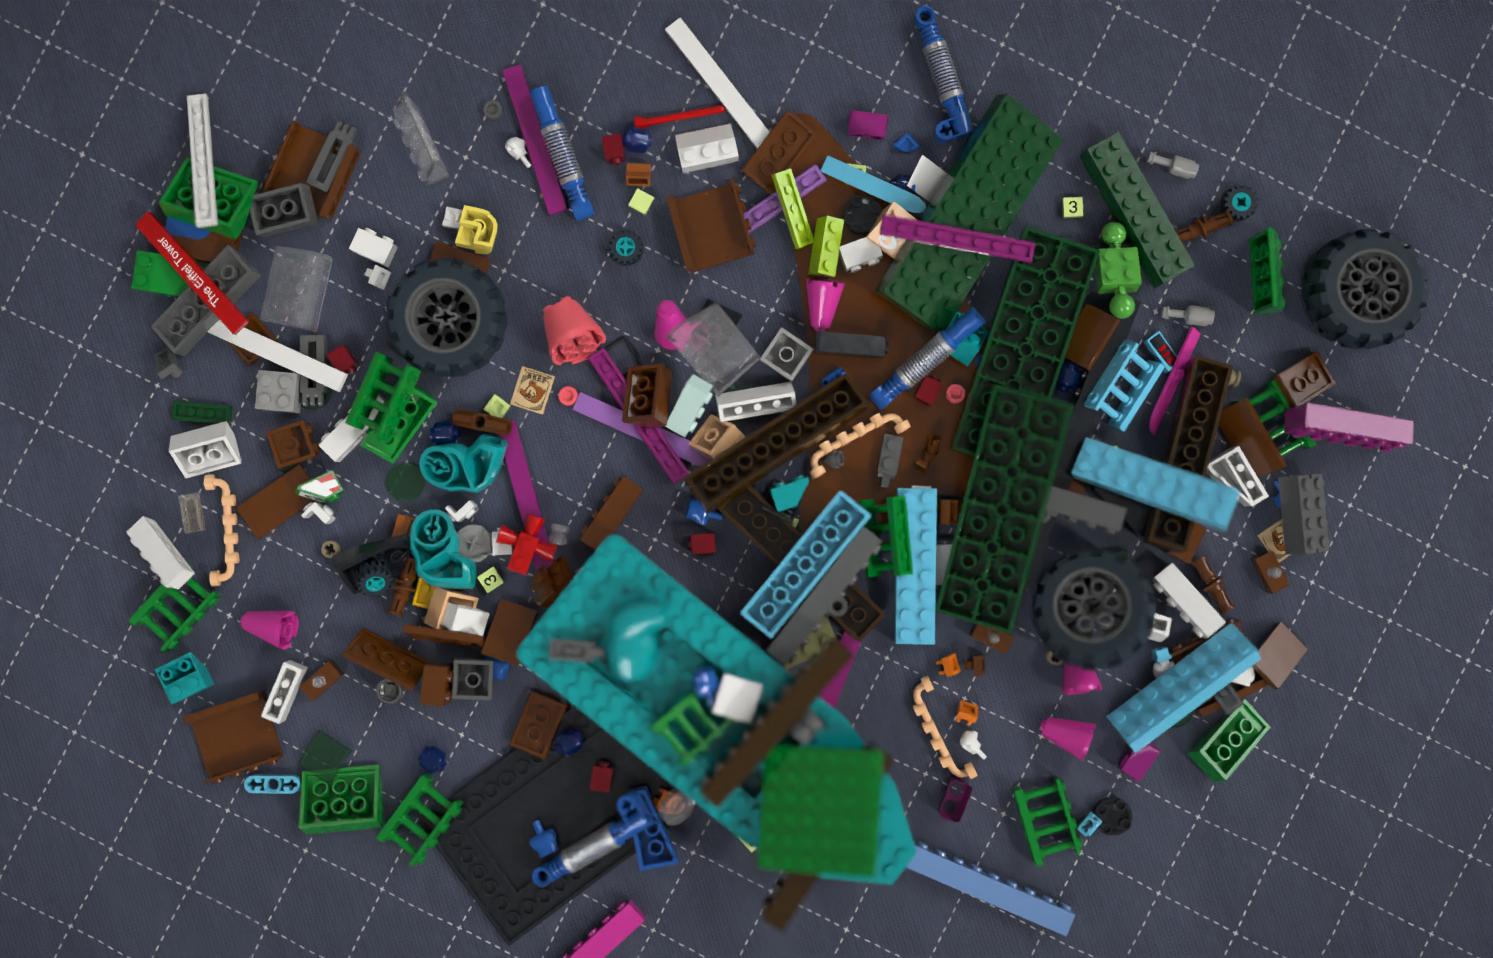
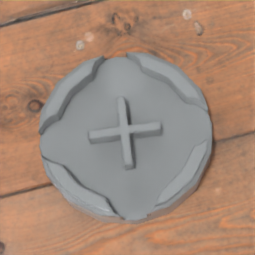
M473 524L467 525L458 531L460 554L472 559L474 562H480L489 556L492 551V536L487 529Z

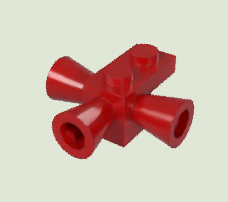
M527 513L525 530H520L518 534L501 525L495 543L514 545L507 569L526 575L534 553L549 562L552 561L557 544L539 542V537L536 536L546 519Z

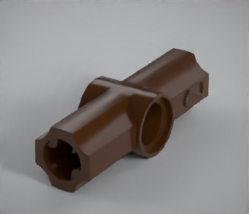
M456 409L452 418L453 425L509 436L513 427L512 420L462 409ZM484 418L485 424L481 427L480 421Z

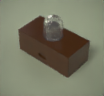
M1267 550L1251 558L1267 593L1274 594L1290 586L1273 551Z
M979 624L974 625L969 635L1004 654L1007 653L1015 638L1005 632Z
M331 660L305 681L300 688L311 701H314L342 678L345 673Z

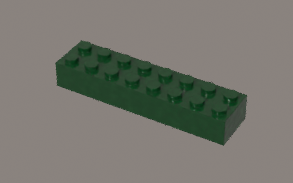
M1119 132L1087 148L1079 155L1115 221L1125 227L1126 240L1130 247L1138 248L1140 265L1154 289L1195 266Z

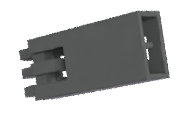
M340 120L337 122L334 130L330 131L306 181L307 184L325 193H329L349 145L355 146L353 139L357 128L352 127L349 132L350 125L345 124L342 129L343 122ZM336 142H339L338 147L335 148L339 151L338 154H332L331 152Z
M300 335V353L328 365V337L325 335ZM300 374L302 405L308 406V399H310V406H316V399H318V406H323L324 394H327L328 387L312 380L313 387H309V378Z

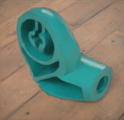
M483 434L469 448L457 443L433 445L421 454L419 461L420 471L429 483L438 488L448 491L464 490L479 493L495 481L501 469L508 443L498 435Z
M430 509L422 512L415 518L410 532V549L415 558L417 575L433 587L473 589L476 584V565L472 559L459 553L460 540L452 519L441 510Z
M659 597L622 604L609 616V637L606 644L607 659L615 675L623 681H639L646 677L653 668L657 653V641L654 633L665 627Z

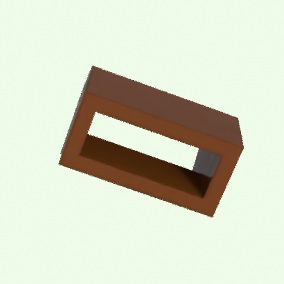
M627 163L626 186H650L651 164Z
M940 500L939 524L957 525L958 500Z
M398 514L392 537L407 534L410 539L411 527L415 518Z

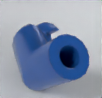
M839 367L835 368L822 379L821 385L825 387L845 374L846 371L841 370L842 368Z

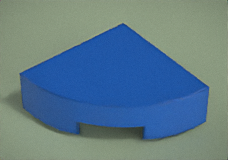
M906 133L892 147L897 151L910 153L919 149L920 146Z

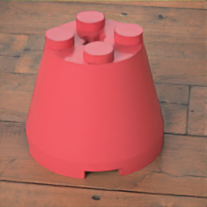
M564 297L560 302L548 305L543 309V321L549 354L555 364L561 365L565 362H571L573 365L582 362L596 353V348L600 344L605 343L606 336L602 328L571 297Z

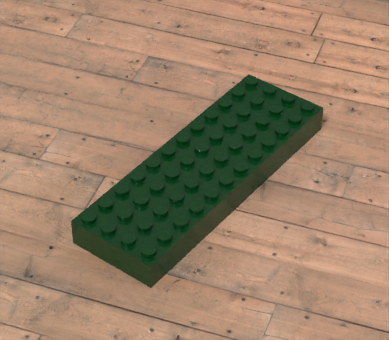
M1009 94L996 95L918 221L1003 237L1062 143L1063 138ZM906 240L875 292L926 329L937 334L942 330H946L991 256Z
M1027 226L1022 229L1019 240L1035 243L1032 262L1028 263L1012 260L949 449L975 457L994 385L999 384L1052 397L1100 250Z
M999 384L993 386L935 612L1008 634L1014 631L1075 404Z

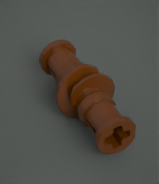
M1226 209L1223 213L1210 216L1207 219L1203 215L1200 218L1194 217L1192 220L1193 224L1186 225V227L1175 231L1181 242L1193 240L1201 235L1206 240L1208 239L1207 233L1217 231L1225 226H1233V219L1230 212Z
M1205 555L1191 562V565L1195 566L1200 579L1206 586L1202 592H1210L1212 600L1215 601L1220 610L1218 611L1219 614H1222L1234 608L1235 604L1231 603L1226 594L1227 592L1222 587L1225 583H1220L1223 576L1216 577V573L1206 560L1208 557Z
M408 557L404 559L406 562L400 574V580H393L398 585L391 586L396 591L393 594L390 609H387V613L400 617L404 616L402 613L406 602H408L409 593L416 592V589L412 586L416 578L415 559Z

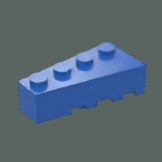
M647 786L627 789L626 794L631 791L639 793L653 818L652 826L634 835L640 871L679 864L680 858ZM636 807L630 810L632 814L638 811Z

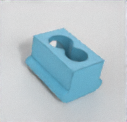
M1161 646L1151 650L1152 660L1163 662L1172 658L1166 647Z
M1089 812L1077 829L1085 837L1091 836L1102 821L1095 814ZM1092 821L1093 824L1087 829L1085 825Z

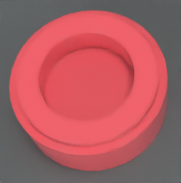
M959 384L949 386L945 393L947 400L953 404L960 403L965 398V389Z
M566 386L560 390L558 397L562 404L571 406L576 403L578 392L573 387Z

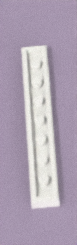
M681 18L677 19L665 31L751 142L758 148L770 132Z
M207 94L187 96L195 221L199 228L218 225L208 96Z
M219 320L207 331L338 392L341 391L348 374L246 328H243L237 335H233Z

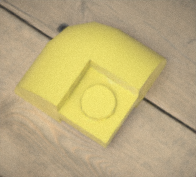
M464 205L455 241L456 246L473 249L477 254H489L492 252L497 235L498 224L489 211Z

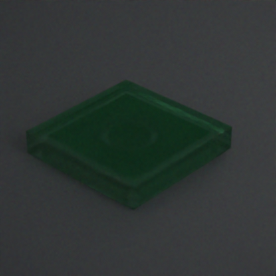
M320 730L298 764L311 773H321L315 775L331 784L338 773L336 771L342 768L352 750Z

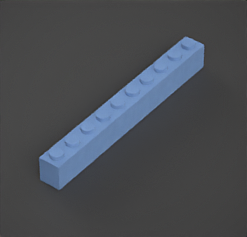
M921 841L914 842L917 854L906 868L1067 936L1075 917L1071 906L1060 902V905L1054 903V899L1049 896L1042 895L1040 897L1035 894L1034 890L1028 887L1024 889L1017 887L1018 884L1012 880L1007 879V881L999 879V875L993 872L987 874L982 872V868L977 865L971 864V866L964 864V860L954 856L952 859L947 857V853L942 850L935 849L933 851L928 848L927 844Z

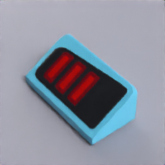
M1158 331L1143 343L1155 360L1165 366L1163 371L1167 373L1172 370L1177 355L1161 332Z

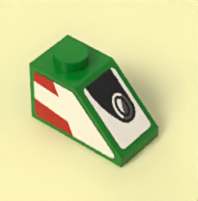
M333 470L301 484L295 489L296 495L322 503L326 501L332 503L338 500L343 492V488Z

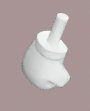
M518 137L508 139L505 144L507 152L515 157L516 160L521 159L526 167L529 168L531 164L524 156L527 154L525 150L526 142Z
M1169 660L1163 662L1156 661L1153 665L1155 678L1160 677L1172 668L1175 663L1173 661L1169 662Z
M973 730L964 731L960 738V745L971 754L977 753L984 760L987 756L980 750L981 744L977 740L978 733Z

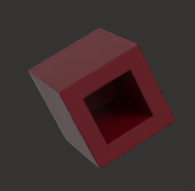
M622 135L602 136L607 164L619 165L622 164V161H626Z
M341 345L327 354L334 368L348 374V376L354 374L357 371L356 368L360 366L349 348L345 345Z
M932 375L929 377L925 376L913 398L930 407L933 405L943 385L939 383L940 380Z
M715 533L691 535V539H688V550H692V554L715 553Z
M599 761L594 764L590 790L610 792L614 766L610 765V762Z

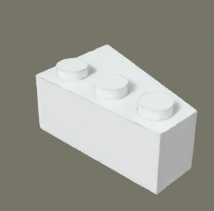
M1239 446L1231 447L1209 461L1207 474L1217 483L1240 490L1238 501L1242 505L1253 506L1269 497Z

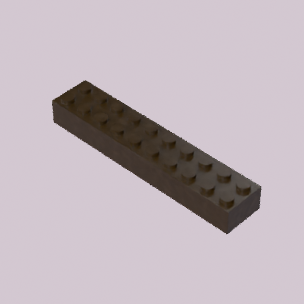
M1198 355L1189 359L1162 464L1203 478L1206 477L1233 365ZM1152 506L1142 543L1176 553L1186 552L1194 521Z
M845 373L685 476V484L707 515L865 412L868 402Z
M750 486L721 505L718 510L772 561L779 565L803 535L788 521L761 509V503H764L765 507L776 511ZM816 583V584L813 586V588L809 591L808 595L811 593V591L814 589V587L817 585V583ZM855 584L851 587L847 585L843 590L846 593L843 596L847 603L846 612L841 616H834L831 613L830 615L860 643L886 614ZM838 601L834 602L833 609L839 610L841 603Z
M833 636L832 638L827 637L821 644L822 649L818 654L814 652L807 660L808 665L805 668L801 667L795 673V680L791 684L787 682L781 689V696L778 699L774 697L770 701L765 714L761 712L755 718L754 726L751 729L749 727L746 728L741 734V741L738 744L734 742L727 750L728 753L725 759L721 757L715 763L713 772L711 774L709 772L706 773L701 779L700 794L717 809L721 807L854 657L853 652L837 637Z
M870 740L869 744L865 743L861 749L884 751L883 779L894 759L890 752ZM783 871L784 875L782 878H777L774 882L771 895H766L761 903V906H763L761 908L762 920L783 933L820 874Z

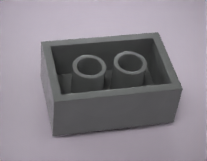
M298 183L254 195L250 214L257 236L269 237L319 224L310 186Z

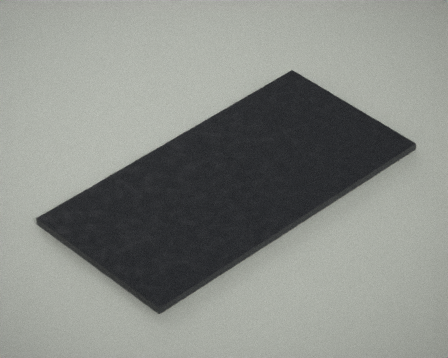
M573 706L564 713L546 759L516 748L448 798L451 803L458 800L463 801L461 805L462 810L455 818L452 817L449 822V828L438 836L437 839L439 841L435 846L501 937L510 946L636 853L634 836L625 840L623 845L610 851V853L601 856V858L596 859L574 873H566L547 886L539 887L532 879V874L536 868L559 856L562 850L603 828L605 825L622 820L623 817L618 810L617 802L626 794L627 789L647 786L652 799L654 797L659 799L662 797V793L659 792L660 788L675 792L680 796L671 813L662 812L657 809L666 829L677 823L699 805L579 708ZM599 761L610 762V765L614 766L610 792L590 790L593 766ZM441 804L432 810L440 819L448 811ZM425 816L418 821L429 835L436 827ZM540 820L544 831L548 829L554 830L558 847L557 852L541 859L529 842V839L536 835L532 823ZM543 871L544 877L547 878V874Z

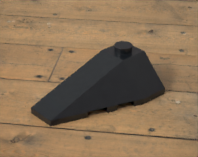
M402 534L350 547L333 556L336 571L355 595L360 592L355 578L356 571L360 570L359 567L361 565L365 566L367 562L371 564V561H375V563L381 561L382 564L385 563L390 568L394 563H399L412 552L410 549V539L407 534Z

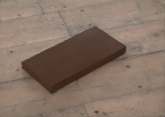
M786 110L741 169V172L771 195L776 189L772 175L791 169L817 133L789 110Z
M1248 398L1222 409L1219 421L1222 432L1231 447H1240L1258 478L1287 465Z
M299 464L236 509L259 540L302 511L310 502H315V500L296 495L295 493L297 486L312 479L303 466Z
M405 624L403 627V632L411 639L483 649L485 639L480 635Z
M364 628L360 630L343 652V657L410 691H413L422 678L424 665L430 663Z

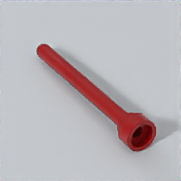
M718 105L651 118L641 117V115L635 116L636 132H640L651 125L723 113L725 107Z

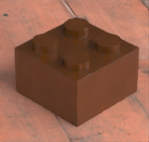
M430 662L424 665L421 705L444 707L451 700H454L452 699L454 664Z

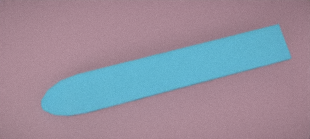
M827 156L821 172L888 203L894 201L906 211L923 213L927 208L925 203L916 195L830 156Z

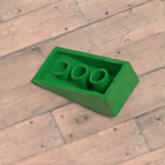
M137 250L131 289L144 293L179 297L188 288L187 282L162 254ZM195 260L203 270L210 264Z
M400 378L397 380L393 387H397ZM415 384L391 442L376 438L377 431L369 428L360 445L393 464L438 402L433 394ZM388 394L383 404L388 406L393 395ZM378 411L373 421L381 424L385 413Z
M1242 699L1243 706L1229 715L1226 714L1187 753L1213 782L1226 781L1271 728L1246 699Z

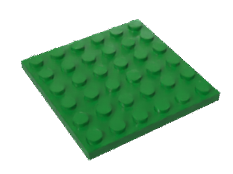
M775 745L765 756L757 869L877 879L884 751Z

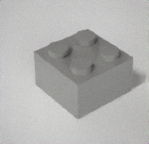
M781 327L760 358V361L790 382H793L814 349Z
M259 370L255 409L300 414L302 401L300 374Z

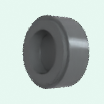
M490 100L484 104L483 113L489 120L495 121L503 115V108L498 101Z

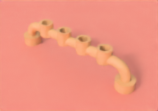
M878 413L869 418L871 422L865 426L863 422L853 427L854 431L847 435L846 431L838 434L835 442L830 443L827 440L819 445L820 450L816 451L810 459L812 470L809 473L812 479L826 473L823 465L818 466V460L828 455L829 452L847 445L888 421H894L897 424L894 426L897 434H900L911 427L908 420L903 421L900 416L892 413L883 416Z
M205 475L204 486L206 490H215L216 486L222 489L221 501L223 506L225 563L227 569L223 574L219 570L210 571L209 576L211 586H220L222 581L231 578L234 573L235 563H239V553L234 552L233 544H238V534L233 533L232 525H237V515L231 512V506L236 505L235 494L230 495V488L226 481L215 478L214 475Z
M928 675L920 678L921 683L913 691V698L916 703L913 705L917 716L922 715L925 722L921 724L926 734L931 733L933 739L930 742L935 751L939 749L942 755L939 757L943 768L948 767L949 771L956 777L963 778L969 776L972 779L978 776L971 762L965 764V769L959 770L955 766L921 698V692L924 689L929 692L934 687Z

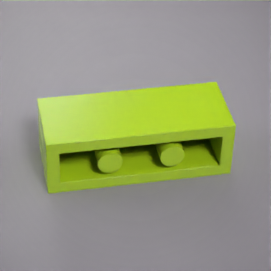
M831 216L817 218L808 275L824 279L835 277L844 223L843 219Z

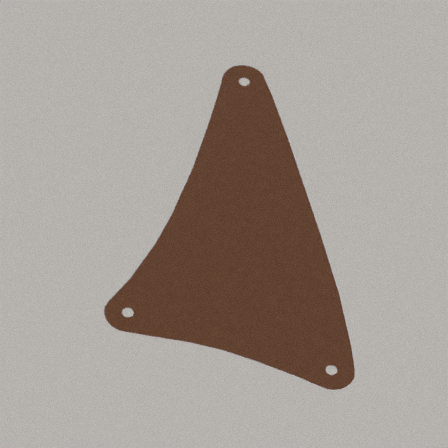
M805 113L794 114L817 133L791 168L794 179L815 164L821 171L827 156L846 164H856L816 118ZM823 172L822 174L826 178V182L801 198L813 239L817 218L831 216L844 220V208L848 201L856 195L870 196L880 204L881 212L889 205L888 202L849 184H845V182ZM844 220L840 246L865 238L869 232H854L847 226ZM812 243L795 249L794 246L802 295L806 343L814 349L817 331L810 325L806 279L811 278L818 281V279L824 278L808 275ZM881 250L883 257L879 259V263L869 266V264L863 265L861 270L853 273L850 270L845 271L840 255H838L835 277L824 279L845 283L831 326L826 328L825 332L885 337V342H888V354H885L883 358L814 355L813 350L808 358L810 396L822 389V379L839 367L842 368L841 370L846 371V374L868 402V406L865 412L808 448L806 478L808 477L809 482L804 490L799 514V529L802 535H804L840 490L858 505L859 500L874 499L875 505L887 504V498L896 497V488H911L912 486H931V488L937 489V495L966 494L975 457L949 448L976 370L974 362L976 357L981 354L985 340L968 366L949 355V357L946 356V359L941 361V364L938 363V366L930 370L928 375L925 374L927 377L932 375L940 380L939 383L943 385L932 406L929 407L913 398L924 378L922 377L912 388L902 390L901 394L880 410L868 395L881 384H884L885 381H888L889 378H892L894 370L899 365L910 359L912 354L923 348V345L937 335L875 292L894 261L883 250ZM964 299L957 311L965 314L972 307ZM982 324V326L989 331L987 326L985 324ZM953 384H959L965 389V398L957 404L950 403L945 395L947 388ZM878 413L881 416L892 413L900 416L903 421L908 420L911 427L900 434H897L894 426L897 424L894 421H888L847 445L836 449L842 451L844 455V465L838 469H833L824 463L823 460L826 455L818 460V466L823 465L826 473L812 479L809 473L812 470L810 459L816 451L820 450L819 445L827 440L830 443L835 442L838 434L846 431L847 435L854 431L853 427L863 422L865 426L871 422L869 418ZM937 433L938 436L942 437L939 445V454L931 461L926 473L922 474L914 469L917 466L915 463L919 458H923L925 454L924 448L928 445L930 434ZM884 434L904 437L897 475H895V480L890 479L889 488L880 487L882 477L877 476ZM1072 478L1068 491L1084 496L1087 483ZM939 499V505L940 500H958V514L961 513L964 499ZM888 511L876 512L877 524L889 523Z

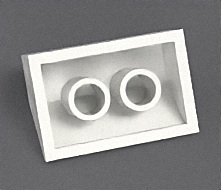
M731 124L675 135L683 173L739 161Z
M227 421L173 435L170 438L169 453L185 478L241 464L236 438Z

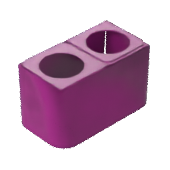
M852 110L849 113L848 136L884 140L889 117L884 114Z
M1150 743L1137 753L1129 748L1118 768L1135 781L1138 780L1140 782L1158 756L1160 749Z
M950 777L937 810L939 815L954 823L960 822L972 793V786ZM959 782L962 784L963 792L960 795L956 796L950 792V785L952 783ZM946 800L955 802L956 810L953 813H946L943 810V803Z

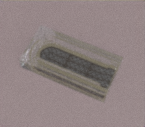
M200 493L178 496L184 533L188 534L206 530Z

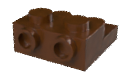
M301 420L266 432L278 469L319 457L320 447L317 441L313 442L311 435L314 434L311 423L307 424V421Z
M560 555L549 568L542 566L531 577L532 585L530 588L536 593L537 598L535 602L540 607L550 609L574 579L565 557Z

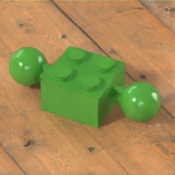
M1110 222L1103 227L1101 232V238L1109 248L1098 249L1100 253L1095 265L1097 293H1115L1109 304L1110 312L1116 318L1124 319L1129 317L1135 309L1134 300L1127 293L1136 292L1142 284L1138 248H1121V244L1126 238V229L1119 222Z

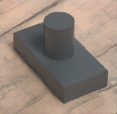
M168 346L154 354L157 374L162 379L169 374L173 378H177L182 374L183 370L178 366L176 354Z

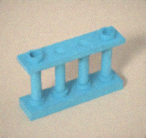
M1124 340L1119 346L1116 354L1083 404L1085 407L1097 411L1099 408L1111 417L1108 425L1123 432L1165 368L1159 362L1147 360L1146 362L1135 353L1139 344ZM1130 359L1142 368L1137 378L1125 369ZM1120 375L1132 385L1127 394L1114 385ZM1109 392L1122 401L1116 411L1104 402Z

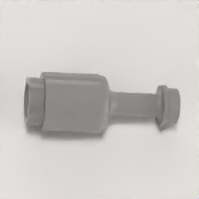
M1150 151L1146 160L1150 165L1157 163L1169 168L1168 172L1170 174L1185 179H1194L1199 169V164L1193 160L1177 155L1172 159H1167L1156 155L1155 151Z
M1192 305L1187 306L1186 310L1170 309L1169 306H1163L1161 310V318H1184L1186 324L1198 326L1212 325L1215 315L1214 310L1209 307Z

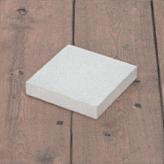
M724 673L712 713L751 724L763 685Z

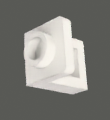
M469 500L458 512L451 505H447L445 509L448 511L446 514L453 522H462L465 518L470 519L476 513L475 509L478 506L474 501Z
M310 502L303 509L305 512L301 515L303 518H310L315 513L325 524H331L336 519L332 515L334 513L332 509L327 505L323 506L320 502Z

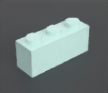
M693 374L686 383L665 427L683 437H686L689 432L693 433L698 424L695 422L696 418H701L705 411V408H703L704 403L708 404L713 395L710 393L713 385Z

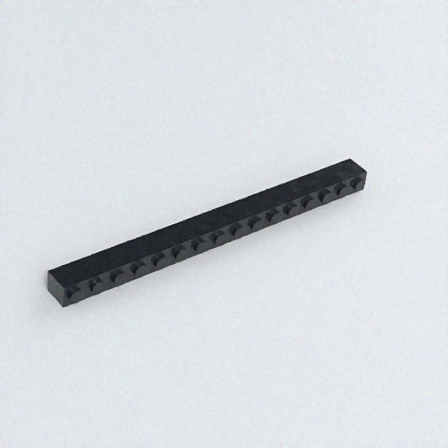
M1132 298L1135 303L1134 312L1127 318H1118L1120 320L1118 326L1090 371L1084 368L1081 373L1080 379H1082L1080 386L1076 387L1073 397H1075L1073 404L1075 405L1053 487L1066 491L1069 489L1073 478L1072 470L1085 438L1089 437L1098 414L1097 410L1085 407L1083 404L1116 354L1119 346L1127 339L1141 303L1139 300ZM1052 516L1049 522L1042 524L1026 589H1030L1057 517Z

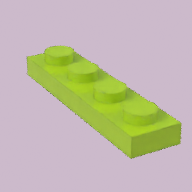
M787 169L773 174L772 178L795 249L812 244L814 239L792 170Z

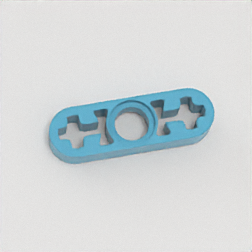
M254 774L245 780L244 787L249 793L293 794L301 789L302 779L298 775ZM254 779L256 783L264 781L263 785H258L255 788L254 785H250V782ZM270 779L278 781L277 789L270 788ZM292 779L294 783H297V786H295L293 789L291 785H285L283 787L284 783H289L292 781Z

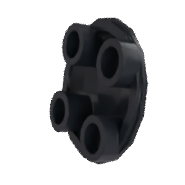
M856 195L852 197L844 208L843 216L845 223L854 232H870L881 214L880 204L870 196Z
M1107 797L1096 805L1093 814L1102 821L1098 829L1103 834L1119 835L1131 828L1132 811L1123 799Z

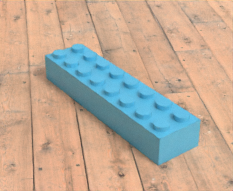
M1087 437L1072 470L1074 479L1226 532L1240 496V490Z
M896 488V497L906 496L913 574L895 576L894 642L895 644H935L937 489Z
M840 490L740 614L772 638L871 515Z
M1230 623L1109 714L1107 718L1130 748L1137 753L1261 660L1259 652L1236 626Z

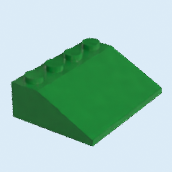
M186 157L159 201V205L165 216L197 226L195 221L191 158ZM213 166L218 225L200 228L236 240L246 223L258 182Z
M1270 227L1249 238L1254 314L1278 313L1283 311L1285 307V297L1282 296L1284 279L1281 277L1283 261L1279 253L1281 240L1278 238V233Z
M379 764L302 771L299 829L307 835L383 828V797Z

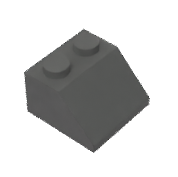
M461 657L454 659L452 699L492 700L494 661Z

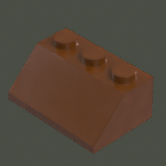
M661 363L628 367L622 414L623 423L650 428L667 426L673 376L671 370Z

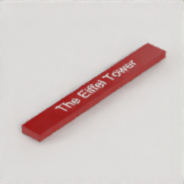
M147 211L135 224L136 227L233 335H237L250 321L154 214Z

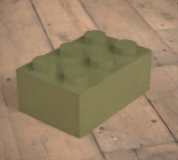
M823 616L819 621L821 623L819 629L815 633L811 632L807 638L810 640L803 649L801 647L798 648L795 652L797 657L791 664L787 663L785 665L786 669L807 661L814 652L818 654L822 649L821 644L825 639L835 636L828 617ZM783 627L779 628V630L774 634L773 639L776 638V636L783 629Z

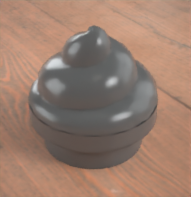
M833 450L826 455L823 461L833 469H838L844 465V455L842 451Z

